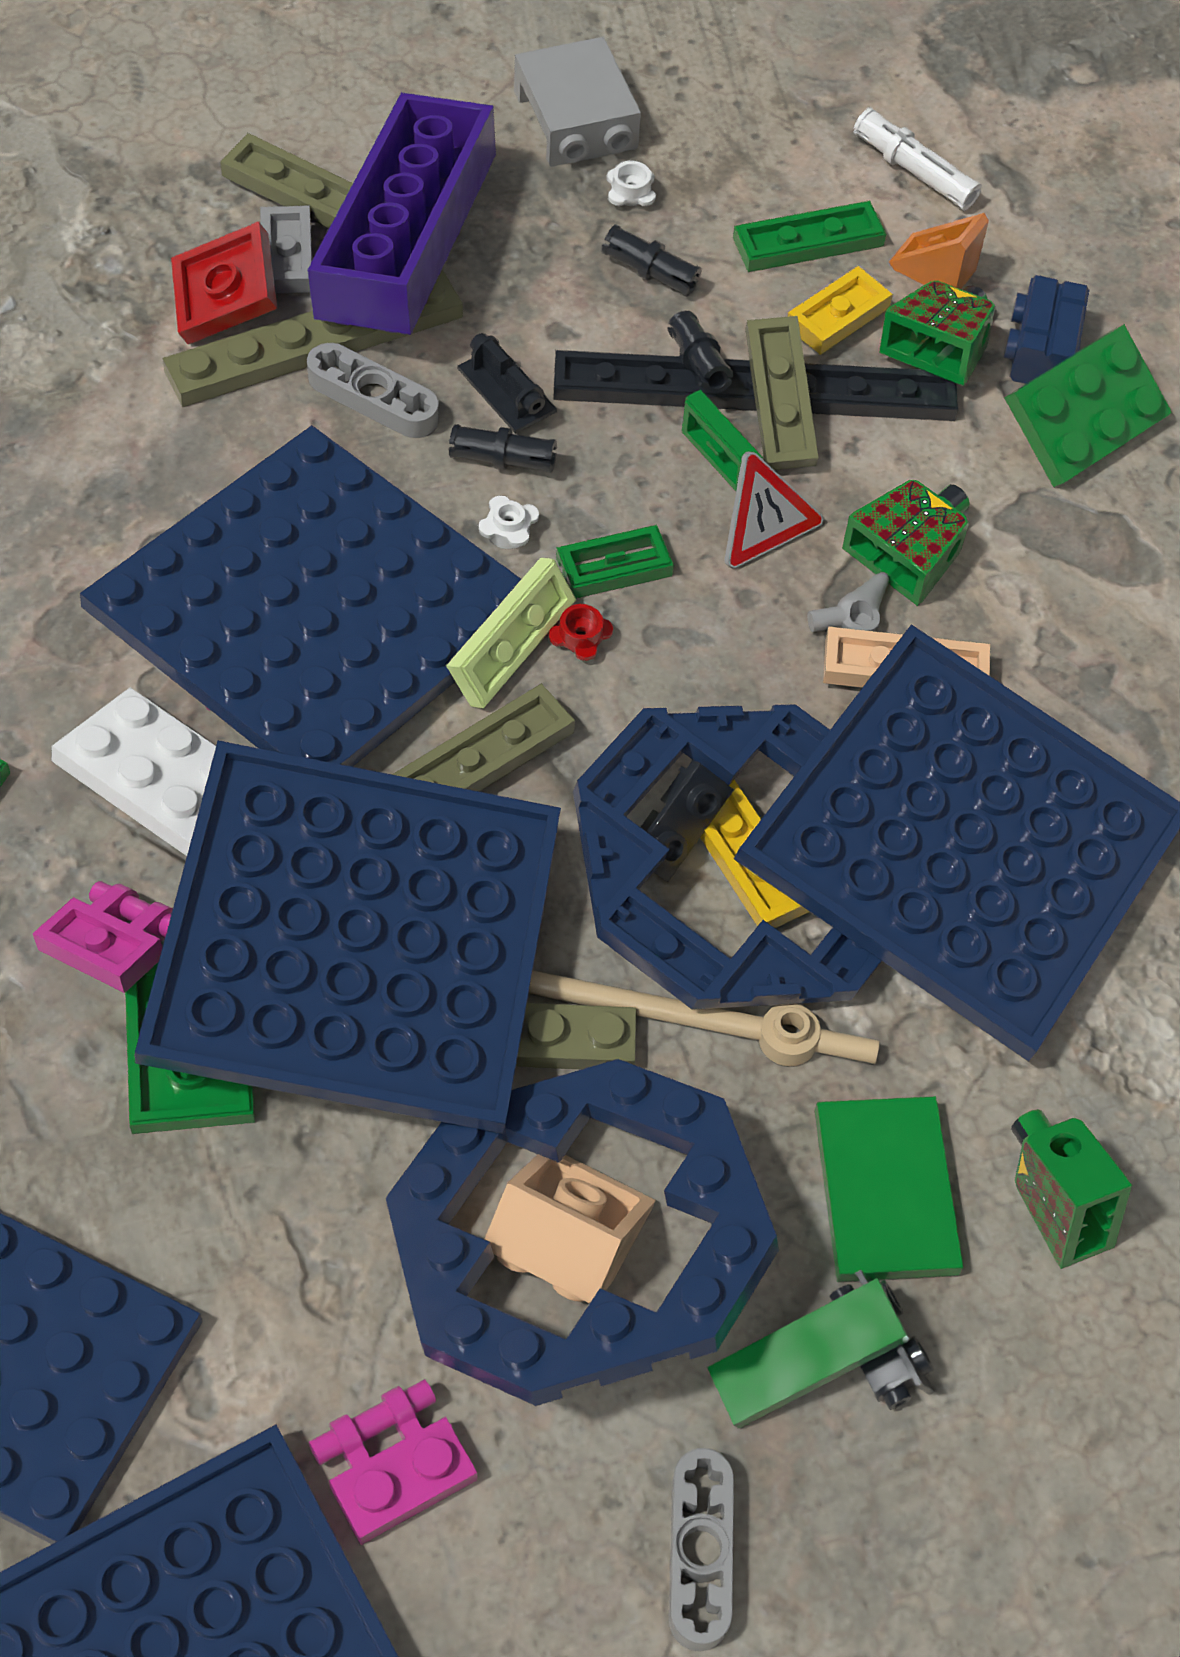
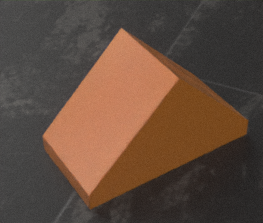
M985 213L914 232L889 263L893 270L923 285L930 281H941L962 289L977 269L989 220Z

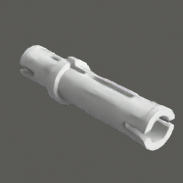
M868 108L859 116L854 125L855 130L853 133L882 152L884 160L891 165L899 164L931 188L950 199L951 202L963 211L969 209L974 204L981 192L980 188L982 185L979 182L966 176L956 169L955 166L920 144L915 139V134L908 128L903 127L900 129L883 118L874 109Z

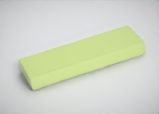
M540 558L446 665L471 707L485 708L549 633L551 627L560 620L563 611L572 606L576 601L554 559Z

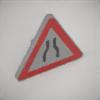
M750 451L742 456L724 560L725 564L732 568H737L821 526L823 522V516L760 456Z

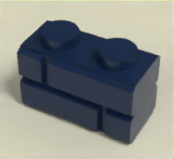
M1035 275L1030 280L1027 294L1017 292L1010 322L1020 324L1019 330L1010 328L1003 357L1013 360L1009 376L1012 381L1026 384L1079 351L1090 291L1087 285L1068 281L1060 284L1058 279Z

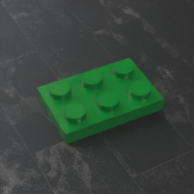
M1125 324L1111 330L1004 397L1053 487L1070 480L1172 413Z

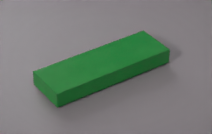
M871 201L736 225L733 232V240L747 272L884 247L886 232Z
M876 1278L711 1364L707 1369L733 1425L740 1429L910 1339L884 1287Z

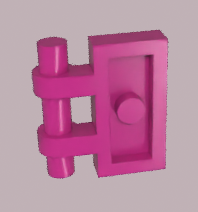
M98 881L92 886L89 893V899L93 902L91 905L73 897L32 934L39 951L125 993L159 962L163 948L161 941L165 940L173 908L160 902L149 904L139 899L137 891L120 883L111 886L105 882Z
M425 1379L405 1390H402L400 1386L389 1390L381 1395L383 1402L353 1418H350L348 1414L337 1418L329 1423V1431L308 1442L319 1465L343 1454L350 1467L349 1470L330 1479L329 1484L360 1545L477 1481V1471L448 1419L444 1417L422 1429L417 1420L416 1413L436 1403L435 1395ZM395 1426L402 1441L370 1458L363 1442Z

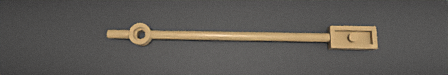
M532 970L528 994L588 1006L635 1007L636 1016L759 1040L760 1048L765 1056L779 1065H801L810 1060L815 1052L872 1064L876 1063L880 1041L820 1029L816 1016L809 1009L799 1004L776 1005L768 1010L764 1017L721 1008L692 1010L680 1000ZM793 1025L800 1030V1032L789 1033L782 1028V1026Z

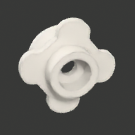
M625 161L608 172L607 181L612 186V190L608 193V200L612 204L617 206H636L639 204L649 206L655 201L656 194L651 190L654 174L645 164L637 161Z
M506 496L492 498L489 502L490 512L487 518L479 522L480 534L485 538H489L497 547L503 549H515L525 545L529 540L531 524L536 523L539 519L538 509L531 504L522 506L518 502L509 500Z

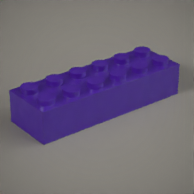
M400 93L308 268L314 319L335 322L341 325L385 330L391 333L412 334L496 156L493 105Z

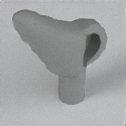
M880 572L874 575L862 586L846 594L835 607L808 611L807 618L810 631L816 632L828 630V627L875 632L879 628L880 622L879 605L889 584L888 574Z

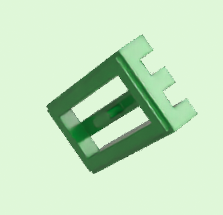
M701 390L686 397L681 432L736 491L743 454L750 451L756 453L761 458L763 457Z
M657 525L556 547L557 563L559 567L562 566V575L569 584L576 599L668 578L673 575L674 565ZM648 546L653 547L650 549L625 554L626 551L635 550ZM605 556V559L575 566V563Z

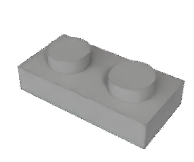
M310 206L260 207L261 225L269 234L275 293L310 292L308 268L312 262Z

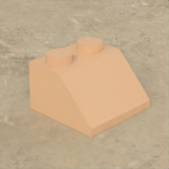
M537 1154L507 1183L484 1240L490 1242L493 1254L508 1269L521 1273L529 1272L551 1283L554 1290L561 1296L573 1301H586L590 1303L599 1288L606 1291L612 1284L656 1200L567 1155L559 1163Z

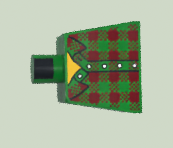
M930 281L886 309L879 353L964 386L987 348L995 305L991 300L987 299L985 292L977 286L970 285L962 290L941 281Z
M908 480L854 511L849 516L842 549L873 573H887L889 585L918 606L931 592L962 549L969 526V521L963 513L970 506L969 498L960 487L953 484L947 485L942 491L935 494L918 480Z
M1038 1109L1020 1116L1011 1127L1012 1132L1022 1146L1015 1176L1016 1187L1060 1269L1115 1248L1132 1188L1128 1178L1082 1120L1071 1118L1052 1126L1044 1112Z

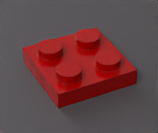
M259 221L171 257L178 334L188 345L277 309L269 234Z

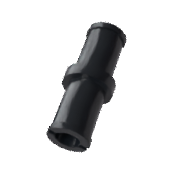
M617 224L611 227L604 239L610 242V244L604 243L602 245V254L609 255L637 269L639 277L645 280L654 278L682 292L685 296H689L695 289L698 280L694 279V277L699 278L701 276L702 267L695 266L665 251V244L657 240L650 243L622 229Z
M686 310L678 312L669 320V325L672 327H668V332L680 348V358L687 369L696 373L705 391L711 394L723 392L731 385L732 380L729 377H733V372L720 355L718 341L712 334L704 331L693 312Z
M459 424L453 425L450 434L449 444L454 445V447L449 448L450 458L459 457L491 462L494 464V468L506 470L508 465L543 470L547 473L553 472L557 453L553 452V450L557 449L556 439L549 440L513 434L511 428L500 427L498 432L463 427Z

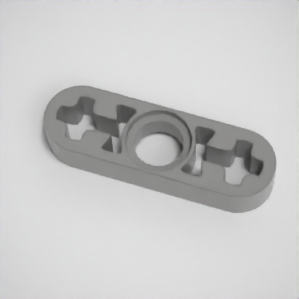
M320 344L309 352L307 356L308 381L311 387L319 393L410 438L425 437L437 428L439 422L438 398L430 389L340 344ZM367 384H379L386 389L382 395L376 397L365 396L359 390Z
M699 1448L691 1450L682 1456L676 1465L672 1480L669 1627L676 1641L683 1647L693 1651H707L721 1643L732 1619L733 1471L723 1455L712 1449ZM696 1468L708 1469L709 1479L719 1481L720 1485L711 1487L707 1500V1514H695L684 1518L682 1511L694 1514L697 1506L696 1485L685 1483V1480L694 1477ZM721 1513V1519L712 1516V1514ZM695 1531H704L711 1534L719 1543V1558L707 1566L693 1564L686 1558L683 1552L682 1542L685 1537ZM681 1577L694 1583L682 1585ZM719 1579L721 1582L720 1587L709 1583L706 1590V1610L708 1613L718 1614V1620L710 1621L705 1633L695 1632L693 1620L682 1618V1613L690 1612L695 1600V1582L705 1583Z

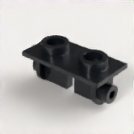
M480 333L472 339L470 343V348L472 349L471 359L457 365V369L515 434L557 412V408L543 394V389L531 381L503 350L495 336H487L485 333Z
M694 760L690 762L687 768L681 766L678 769L679 774L660 799L666 804L662 811L658 813L653 809L640 827L669 849L665 860L654 872L667 882H669L734 791L732 787L709 769Z
M862 1270L856 1272L862 1286L873 1280ZM885 1280L881 1281L897 1315H902L903 1310L892 1289ZM851 1284L842 1286L832 1292L829 1297L834 1301L853 1291L854 1288ZM916 1336L909 1338V1341L860 1366L877 1401H885L889 1410L896 1409L909 1402L912 1397L908 1389L914 1385L928 1395L934 1393L926 1377V1374L933 1371L934 1367Z

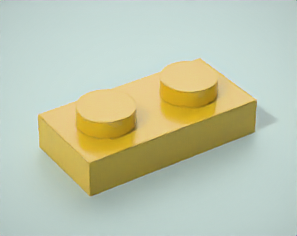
M857 266L789 311L787 317L798 316L801 339L821 355L885 312L891 305L893 294Z

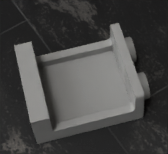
M604 37L515 54L514 92L519 103L529 101L546 136V159L551 167L621 153L638 147L641 112Z

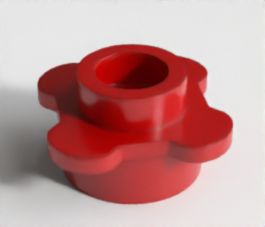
M575 604L563 611L560 617V625L551 627L549 630V640L554 646L568 648L580 660H591L596 656L597 647L602 640L609 639L612 636L613 626L609 620L603 619L601 613L593 606ZM576 632H585L586 634L579 635Z

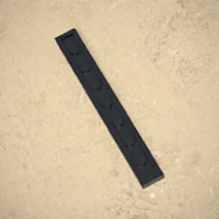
M555 350L553 400L684 407L686 397L701 390L718 409L757 411L750 360L723 359L733 372V377H729L732 383L723 392L711 394L704 390L696 373L687 369L679 356ZM805 363L812 414L937 421L956 420L958 412L957 383L921 369Z

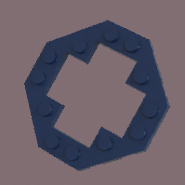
M796 704L773 705L770 711H743L742 706L698 707L696 713H668L667 708H643L576 782L573 796L597 938L692 1010L851 1001L882 962L833 927L810 955L765 920L761 921L730 959L639 890L665 860L669 849L628 819L627 816L683 753L692 760L701 763L728 785L735 780L759 751L795 776L830 729Z
M620 1059L511 1090L503 1133L441 1122L385 1198L420 1343L425 1356L534 1406L562 1399V1390L599 1380L602 1387L653 1371L652 1363L688 1353L691 1360L717 1352L779 1251L775 1229L725 1099ZM592 1118L686 1154L687 1156L664 1189L666 1204L671 1208L712 1223L657 1312L599 1288L567 1339H564L467 1296L494 1258V1254L489 1241L453 1227L449 1223L507 1142L560 1163L587 1122Z

